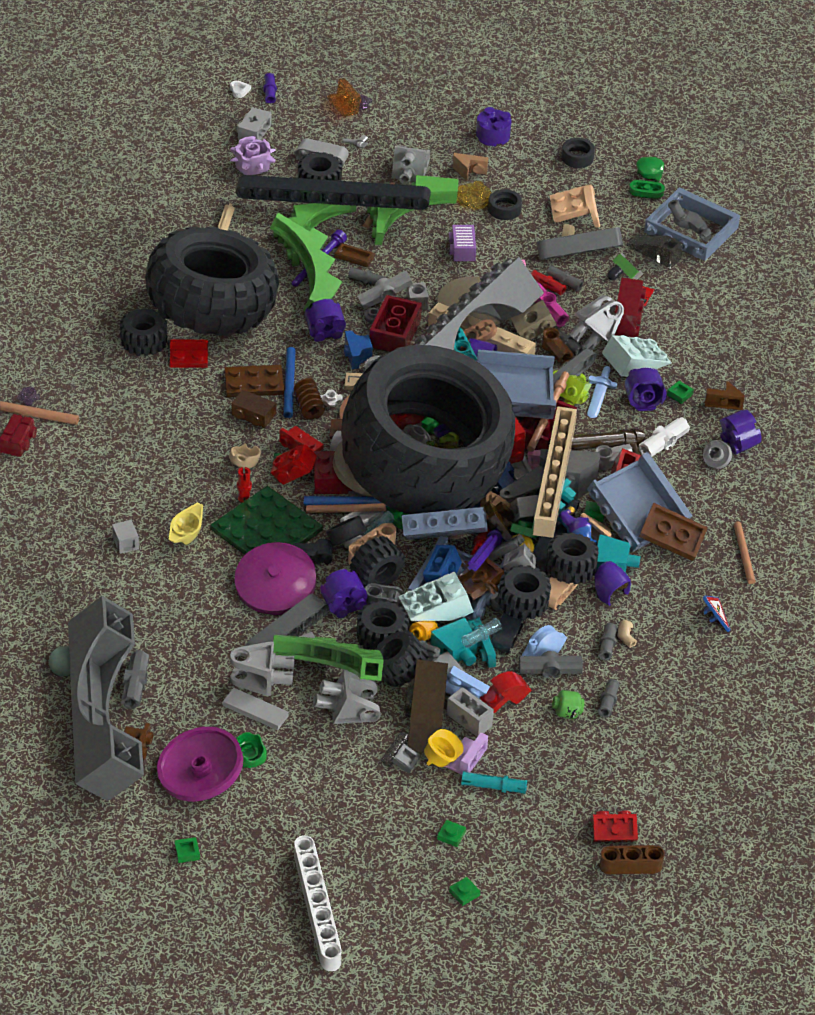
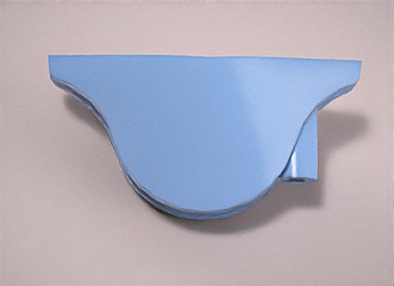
M551 625L544 626L532 635L522 656H541L547 651L559 653L567 637L563 633L556 631Z

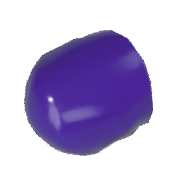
M607 561L597 568L594 575L595 591L597 597L603 603L611 605L610 596L615 590L623 589L624 594H629L631 579L616 563Z

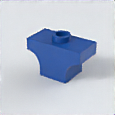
M345 331L344 355L349 358L352 369H359V365L372 357L373 347L369 335H356L353 331Z

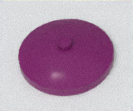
M280 542L260 545L249 551L240 560L235 571L236 591L241 601L249 608L264 614L282 615L308 595L313 594L316 587L314 563L307 553L294 545Z
M217 727L194 728L175 737L163 749L157 764L158 777L166 792L179 800L191 802L207 800L221 794L236 781L242 770L243 753L237 739L228 731Z

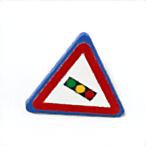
M703 596L702 598L707 604L704 614L712 611L714 615L710 616V622L718 619L725 630L729 632L730 627L720 599L713 596Z

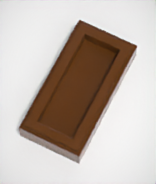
M341 243L334 253V258L367 268L375 257L373 252Z

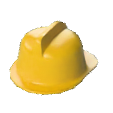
M446 729L437 730L431 735L424 749L425 756L428 759L427 765L429 766L433 763L441 768L455 761L464 751L463 744L457 735Z

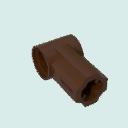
M546 328L543 331L542 348L549 351L559 363L568 362L573 356L572 351L561 340L557 329Z

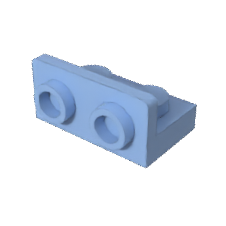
M455 666L447 670L445 692L449 695H453L463 687L477 698H480L487 693L490 687Z

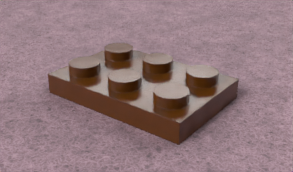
M281 365L225 367L227 397H236L242 390L258 396L284 395Z
M653 503L639 537L694 561L708 527Z

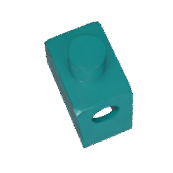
M605 535L599 536L597 568L607 561L616 563L625 573L627 566L639 568L641 556L629 554L630 543Z
M466 618L431 631L430 645L438 647L440 654L448 651L457 662L463 660L467 666L476 662L475 654L477 653L478 642Z

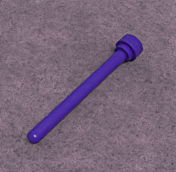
M336 230L331 235V241L322 251L329 254L336 246L341 245V243L347 240V235L342 230ZM306 268L292 281V286L297 287L308 276Z

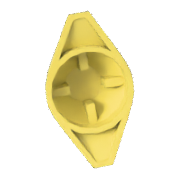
M197 502L178 513L172 519L169 541L188 545L197 537L202 525V504Z

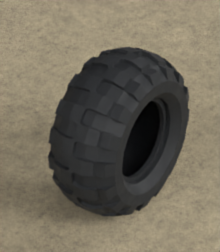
M209 226L207 228L186 227L184 231L175 230L169 233L167 238H162L149 257L145 276L146 289L151 303L154 307L158 308V313L163 318L171 319L174 321V325L183 329L188 328L196 333L205 335L210 333L217 336H229V333L241 334L248 332L249 327H257L261 324L275 305L279 286L277 268H275L274 261L271 259V254L267 249L259 247L257 241L244 237L238 232Z

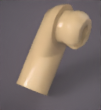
M623 620L618 626L617 636L631 648L637 643V640L630 635L633 624L631 621Z

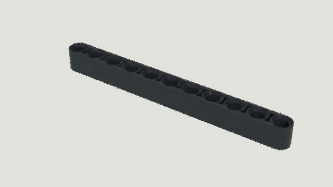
M254 175L240 176L235 191L236 195L242 199L414 210L427 209L431 197V190L426 186Z
M561 498V501L566 505L563 511L572 506L577 513L580 500L573 499L568 504ZM558 516L553 539L557 535L567 533L566 528L558 520ZM540 536L533 551L536 557L535 568L540 569L539 571L544 572L547 577L548 544L552 538ZM505 610L491 640L493 648L510 654V648L513 649L518 638L517 634H520L523 628L524 620L519 617L517 619L513 618V615H507Z

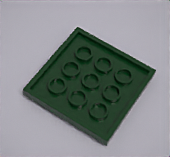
M266 486L212 523L210 530L246 555L252 549L267 543L280 542L291 545L293 543H306L323 531V525L272 488Z

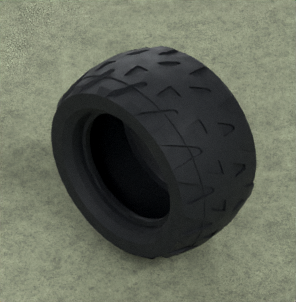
M413 345L396 348L385 356L381 355L375 359L357 380L350 393L343 412L341 427L342 453L345 463L348 464L354 479L365 491L381 503L397 511L407 514H420L472 508L497 484L512 454L516 419L515 414L512 412V401L498 379L487 368L460 352L432 345ZM408 413L437 420L455 432L466 447L444 449L421 443L404 433L390 416Z

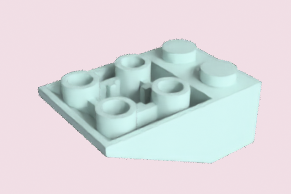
M612 335L602 352L616 371L625 377H628L632 369H658L672 363L667 358V354L661 351L657 343L652 339Z
M455 572L446 574L439 579L398 596L411 621H452L474 612L468 595Z

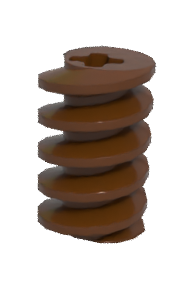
M312 378L299 380L295 384L293 392L303 417L308 420L320 418L324 414L325 409L316 382Z

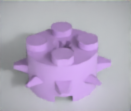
M255 136L240 139L239 144L230 149L235 154V157L230 161H235L236 168L243 172L244 175H256L267 172L270 163H275L276 161L270 156V153L276 150L270 149V144L265 139L263 141L257 140Z

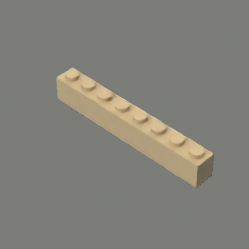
M557 406L534 517L533 535L550 538L554 536L575 431L577 409Z

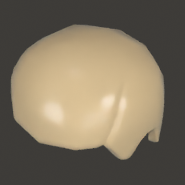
M246 444L240 447L235 446L230 450V461L238 468L243 467L245 469L247 467L250 469L258 463L261 450L258 446L250 449Z

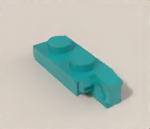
M480 617L469 619L468 624L477 639V647H481L479 651L482 662L486 661L489 668L496 667V653L484 624H482Z

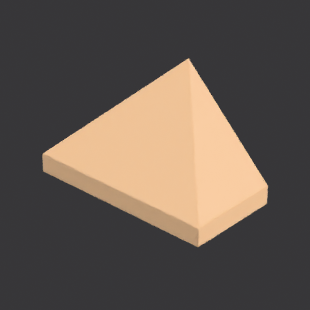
M585 513L581 514L580 517L589 519L588 522L592 525L591 537L597 542L600 535L612 536L610 528Z

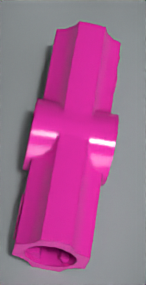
M538 283L544 293L535 303L543 300L555 320L556 326H564L569 321L568 314L556 302V295L547 292Z

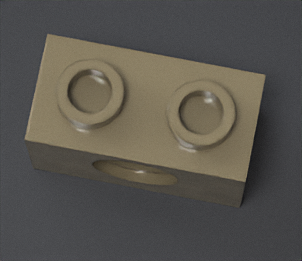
M543 300L529 307L524 313L510 318L520 337L527 340H532L542 334L546 328H553L557 325Z

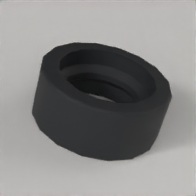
M584 138L566 140L562 146V161L573 168L590 166L594 161V144ZM578 150L587 154L575 155L570 152Z
M500 189L490 194L488 212L491 216L500 220H512L520 215L522 198L518 193L508 189ZM509 202L512 203L514 206L501 207L498 206L496 203Z
M355 516L329 528L326 534L332 545L336 546L361 535L367 529L361 516Z

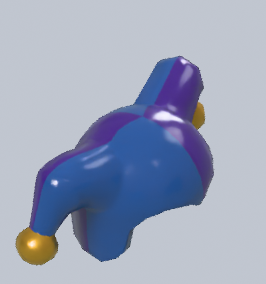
M570 506L559 513L558 520L566 528L567 534H582L584 537L591 538L592 525L588 522L589 519L571 516L575 513L574 507ZM590 539L591 541H594L596 543V546L598 545V542L596 540Z

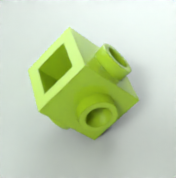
M569 375L566 382L567 386L560 396L565 398L564 402L572 406L582 404L587 400L589 396L588 391L592 384L576 375Z

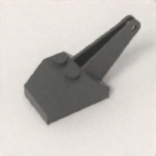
M541 449L539 466L500 491V497L511 503L519 497L539 495L549 449ZM570 451L565 480L567 478L571 481L569 487L577 493L574 499H579L589 492L587 488L592 481L598 480L600 452Z

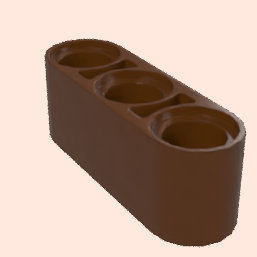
M656 845L606 846L601 850L599 868L605 874L659 873L663 868L665 852Z

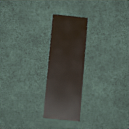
M417 659L408 747L415 752L424 753L428 738L437 730L442 729L448 663Z

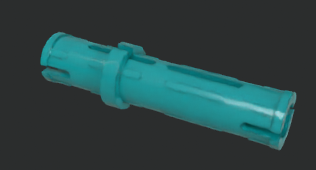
M463 771L461 785L502 790V793L510 791L526 794L528 780L512 779L506 775L498 777Z

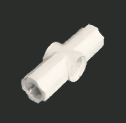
M681 417L665 427L658 426L653 431L651 437L639 444L641 455L649 452L652 457L663 449L669 450L670 446L673 447L677 439L689 432L690 426L687 420Z

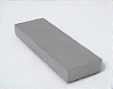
M233 688L223 701L224 707L276 730H279L288 718V711L236 688Z

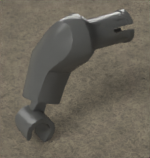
M677 199L668 203V207L674 215L673 221L677 226L693 230L699 234V237L704 242H707L712 237L711 230L707 228L706 223L697 213L683 211Z

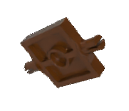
M488 557L477 571L468 570V561L462 562L461 568L464 571L457 577L467 595L475 600L484 595L488 590L492 594H496L495 591L498 592L499 588L496 585L500 584L501 576L504 575V571Z

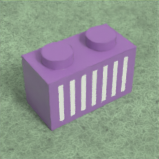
M452 225V232H449V243H452L450 244V255H453V260L475 261L476 241L474 225Z

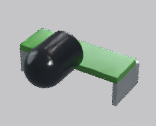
M623 253L613 260L615 266L607 274L610 280H616L623 272L630 279H638L643 275L641 270L638 271L625 258Z

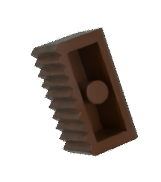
M242 390L236 396V399L232 401V415L237 419H243L255 426L265 428L276 415L277 403Z

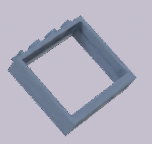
M679 187L646 219L644 233L706 261L738 229L740 215ZM677 199L682 208L695 212L724 227L705 245L660 223L672 213L668 203Z

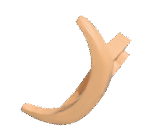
M585 185L550 195L554 222H561L591 213L594 226L600 227L593 186Z

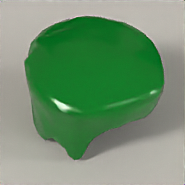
M648 156L642 157L637 161V173L644 179H656L657 182L661 180L664 170V162L661 159Z
M245 732L236 737L243 753L242 767L253 768L265 763L267 760V750L259 734Z

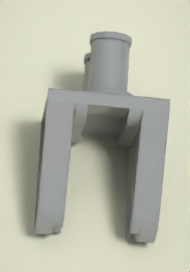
M402 145L395 146L392 178L399 179L400 183L406 185L410 181L415 182L416 175L425 176L430 160V150L407 148Z
M607 295L598 297L574 314L579 319V323L569 335L578 342L588 329L592 330V334L582 346L593 351L601 340L609 342L612 335H615L624 313L623 305ZM608 300L607 303L601 306L603 301ZM615 305H617L618 311L612 315Z
M274 642L238 647L231 651L230 660L232 666L235 667L230 676L233 685L271 696L274 684H293V671L283 672L274 670L275 668L294 669V656L276 655L274 653ZM238 656H244L246 660L237 661L235 658ZM239 674H243L246 676V678L237 679L236 676Z
M343 669L337 682L322 680L320 693L330 694V696L315 694L313 698V707L326 708L332 711L334 724L376 722L381 716L380 707L367 700L374 699V695L377 693L376 683L371 680L360 679L348 670ZM367 689H368V690H372L371 692H368V693H363V692H362V691L367 690ZM366 711H375V713H371V714H367V713H365V712H366Z

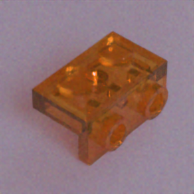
M345 78L339 79L337 93L328 95L329 101L344 117L358 114L361 103L360 94L357 93Z

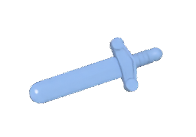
M609 366L603 368L601 376H589L588 382L596 385L587 412L590 418L598 416L607 388H617V383L608 379L610 374Z

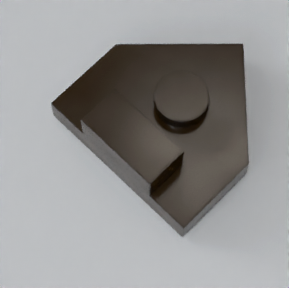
M489 501L484 505L489 520L493 525H496L505 541L517 534L510 531L513 523L512 520L515 518L510 508L503 502L494 506Z

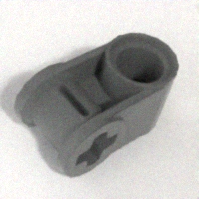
M376 583L366 586L367 605L372 601L378 602V600H382V602H386L388 600L402 607L398 597L404 594L401 588Z

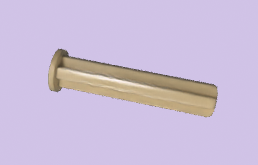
M233 204L225 205L218 224L219 229L228 231L235 211V207L232 206Z

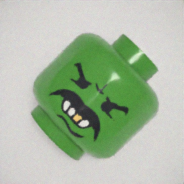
M561 690L557 696L553 697L552 708L555 709L558 717L575 719L583 713L584 699L581 698L578 692Z

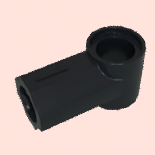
M319 539L315 543H293L294 546L307 553L311 560H315L317 564L325 563V565H328L332 562L333 545L328 539Z

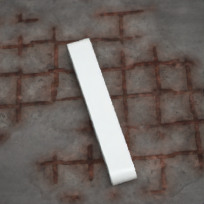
M299 836L295 840L294 858L320 964L326 971H336L341 966V945L315 843L309 836Z

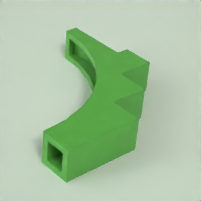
M416 175V181L412 182V185L426 186L431 190L429 205L456 203L458 179ZM367 207V213H370V218L373 219V226H376L372 230V238H375V245H382L384 235L395 220L414 209Z
M318 203L293 205V213H291V217L288 219L310 231L312 227H316L319 223L331 217L356 212V206ZM273 231L274 238L277 237L278 243H283L284 248H287V260H291L292 266L300 265V257L292 246Z
M278 213L270 229L292 246L303 262L309 278V296L303 310L313 307L312 303L318 300H332L342 281L328 273L335 259L321 251L328 236L313 227L308 231Z
M273 635L274 653L276 655L294 656V659L334 666L348 670L360 679L382 680L383 657L379 650L359 649L358 644L337 643L335 638Z

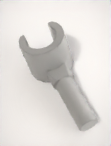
M362 135L358 139L343 138V142L356 144L357 147L364 148L368 144L364 142L368 137Z

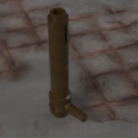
M632 428L630 430L620 429L617 432L574 434L571 450L597 449L603 445L616 447L630 444L632 451L641 455L638 447L639 444L645 441V433L638 428Z

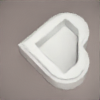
M233 81L230 83V90L235 98H242L251 90V85L241 81Z

